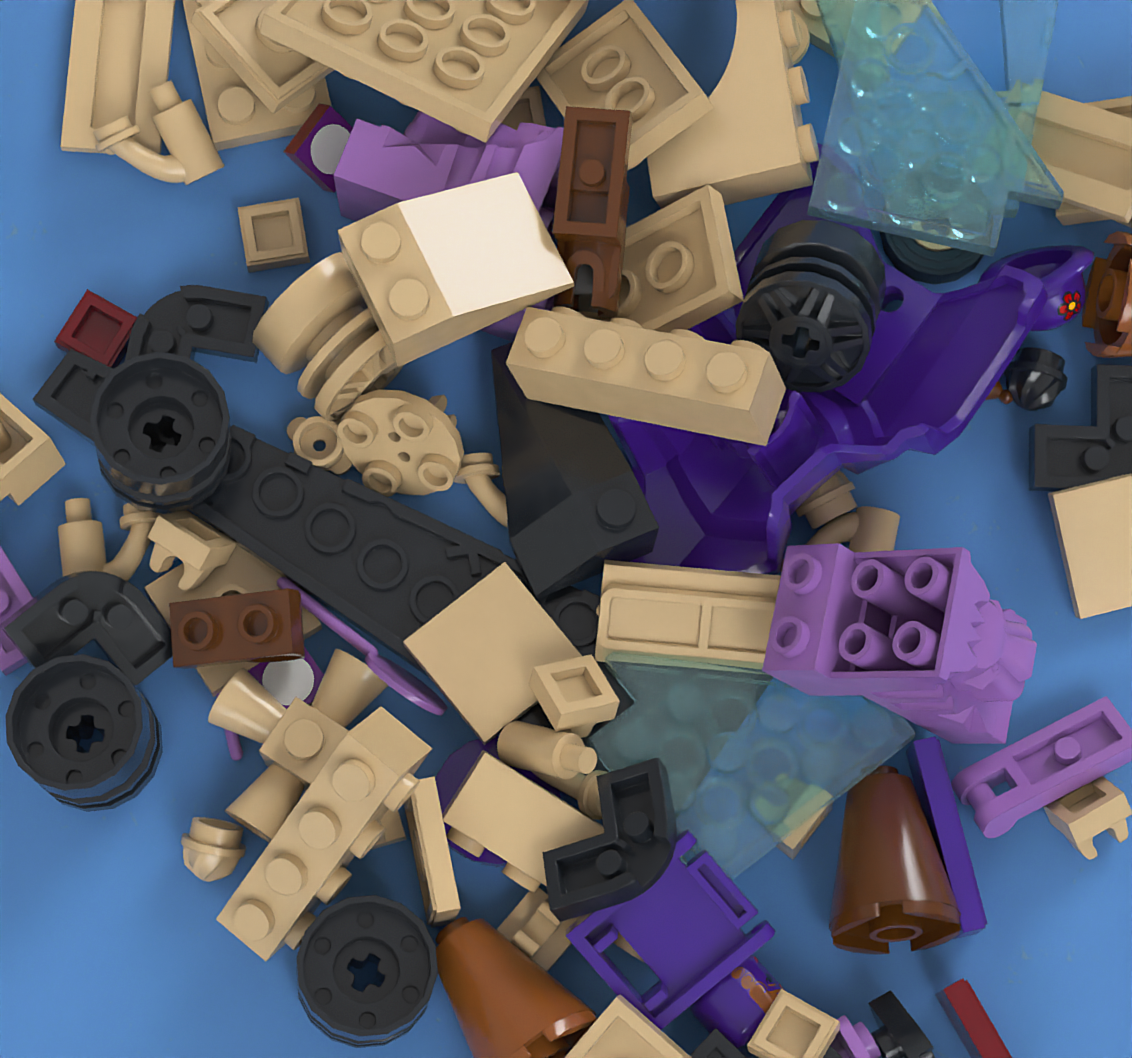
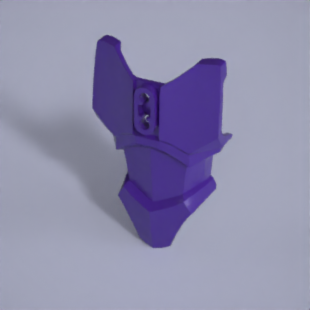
M817 143L819 161L810 163L813 185L779 193L734 251L744 299L762 244L779 228L801 220H828L855 230L871 243L885 266L886 292L876 320V329L872 337L870 351L862 370L845 385L824 392H796L786 389L766 446L608 415L632 464L634 476L659 526L653 552L629 562L777 575L780 571L791 533L792 523L790 515L839 470L844 467L858 475L880 464L894 460L907 450L936 455L961 435L1015 356L1045 306L1048 294L1042 281L1026 271L1005 265L1000 273L991 279L946 293L931 292L883 261L873 237L862 198L860 183L854 171L832 151ZM894 300L903 301L897 310L893 312L884 311L890 302ZM742 302L687 330L697 333L705 340L731 345L733 341L737 340L735 324Z

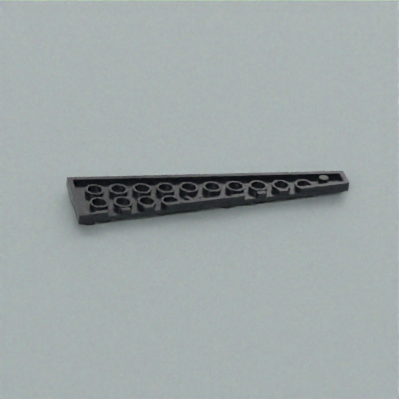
M70 349L35 395L33 401L40 409L95 446L90 424L94 394L113 368ZM235 425L230 426L232 449L227 474L211 496L191 509H187L201 520L236 541L238 546L283 577L289 579L300 589L426 676L428 675L405 648L403 641L502 563L506 562L532 594L517 559L503 554L500 549L348 478L345 480L313 465L312 461L295 453H287L257 439L256 435ZM165 434L160 442L152 441L153 451L161 452L166 444L175 445L174 436ZM568 586L537 599V602L582 656L592 654L595 659L599 618L596 609L600 604V596L585 589L582 591L573 586ZM596 661L620 702L614 719L595 723L590 734L587 737L581 738L584 746L593 748L597 754V763L593 771L612 772L659 757L668 770L675 820H677L764 694L773 677ZM539 703L516 720L554 729Z

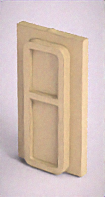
M75 0L60 145L62 151L98 153L95 147L98 141L93 132L119 118L127 116L131 125H137L140 133L131 138L142 146L161 154L162 137L152 117L160 112L149 91L168 82L176 0ZM109 148L106 149V150H104V151L99 152V153H104V154H108V155H114V154H115V153H114L113 151H111Z
M1016 83L972 161L971 169L975 173L1129 223L1132 217V118Z
M604 560L600 604L596 609L599 618L595 661L773 677L763 672L762 668L781 576Z

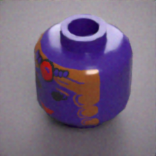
M751 955L690 1006V1011L709 1034L716 1028L737 1049H740L746 1043H749L781 989H785L759 960Z

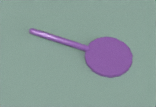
M280 577L277 580V586L280 589L290 588L299 590L301 593V606L366 656L364 660L368 667L387 685L406 699L433 714L442 716L445 713L447 706L444 701L421 680L393 661L379 655L376 647L289 579Z

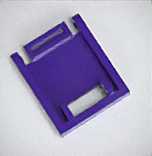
M686 829L677 836L672 860L664 874L651 888L630 901L582 915L566 929V937L617 996L621 994L660 1030L767 943L776 932L767 920L756 925L747 934L743 932L741 927L758 914V909L706 849L699 852L686 864L682 861L680 857L697 842V838L689 829ZM618 931L660 979L643 995L635 989L603 951L618 939Z

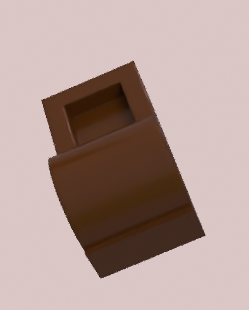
M286 588L169 603L174 668L189 669L240 662H282L305 658L301 593L299 590Z

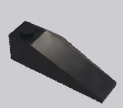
M513 341L491 350L497 425L499 426L509 544L529 588L537 600L603 573L604 560L629 562L653 552L659 526L632 469L599 413L527 399L506 365L514 343Z

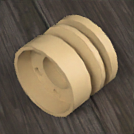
M342 252L330 255L297 278L274 301L262 316L253 332V343L280 372L287 375L306 367L298 380L297 390L305 398L312 399L316 397L314 409L325 420L330 422L342 418L347 408L360 395L384 389L404 366L397 367Z

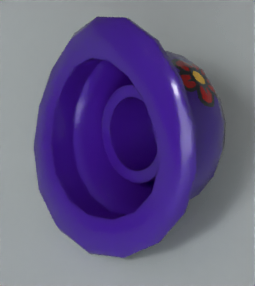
M1074 245L1046 246L1023 250L1007 255L990 264L980 276L978 283L996 277L1005 265L1034 275L1042 281L1048 294V299L1030 331L1056 329L1073 320L1083 308L1086 299V285L1082 273L1093 262L1094 252L1083 246Z

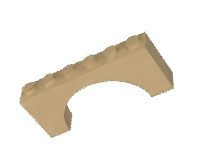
M736 0L737 23L731 57L718 85L708 97L714 108L698 119L690 128L680 132L647 156L652 195L661 209L707 184L722 194L724 205L813 185L810 163L819 161V150L812 124L803 125L800 105L810 102L809 91L802 66H793L790 48L800 46V37L792 9L784 10L783 0Z

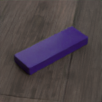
M936 736L916 740L908 747L906 755L918 798L961 913L959 917L961 931L954 939L975 935L986 928L985 925L988 923L940 740H936Z

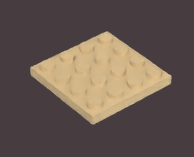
M275 0L263 14L259 33L286 46L292 51L299 52L340 72L350 79L357 80L382 92L403 105L415 108L452 126L461 133L468 134L486 143L585 14L589 0Z

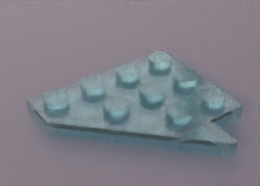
M856 0L807 215L994 256L1007 199L1059 210L1063 201L1064 191L932 1Z
M612 652L605 657V666L635 703L589 737L588 746L595 750L598 759L609 772L659 757L668 770L677 836L686 829H689L697 838L695 845L680 858L686 864L699 852L706 849L733 880L827 805H830L914 739L916 732L903 716L862 695L809 696L763 672L762 669Z

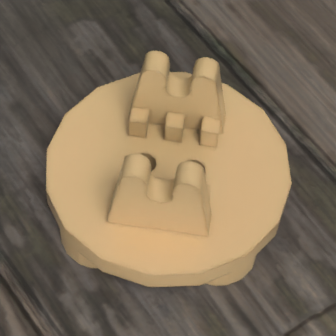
M378 389L360 395L347 408L338 425L337 432L345 455L357 471L362 474V482L365 487L390 497L395 493L424 496L437 491L448 490L452 486L461 467L464 449L460 433L456 428V416L444 413L447 406L445 395L432 396L429 400L402 390Z

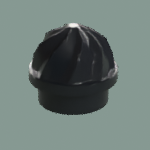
M1033 347L1019 348L1015 354L1014 361L1009 363L1004 372L1006 388L1009 389L1013 401L1027 411H1037L1038 409L1051 407L1060 392L1066 389L1068 378L1063 373L1065 360L1060 355L1045 349Z

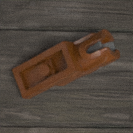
M566 106L552 233L558 241L557 250L574 281V287L554 295L553 307H566L577 312L598 313L599 318H614L618 316L630 191L626 179L633 117L628 110Z

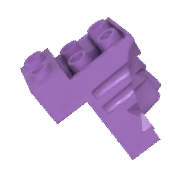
M421 111L417 112L415 118L409 123L403 134L383 124L380 127L356 119L333 175L340 214L348 219L358 221L402 201L518 172L554 241L555 236L551 229L554 223L564 128L560 126L552 128L534 123L520 122L518 129L515 130L501 123L485 143L468 134L461 133L452 126ZM554 296L530 307L551 311L554 305ZM526 309L480 330L513 342Z
M839 543L787 546L762 671L809 696L862 695L953 744H1006L1012 704L1022 694L1025 680L1032 676L1037 643L1032 640V631L1026 626V619L1015 614V611L1011 609H1002L999 601L990 599V594L984 580L971 563L970 551L963 547L853 552Z

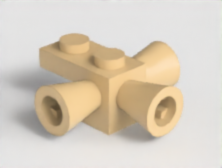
M335 649L311 706L295 697L286 709L245 668L237 671L224 686L214 702L208 716V722L262 743L263 745L259 752L268 768L225 809V812L246 829L270 843L298 803L302 791L308 789L344 736L349 732L346 727L389 685L380 679L368 665L340 649Z

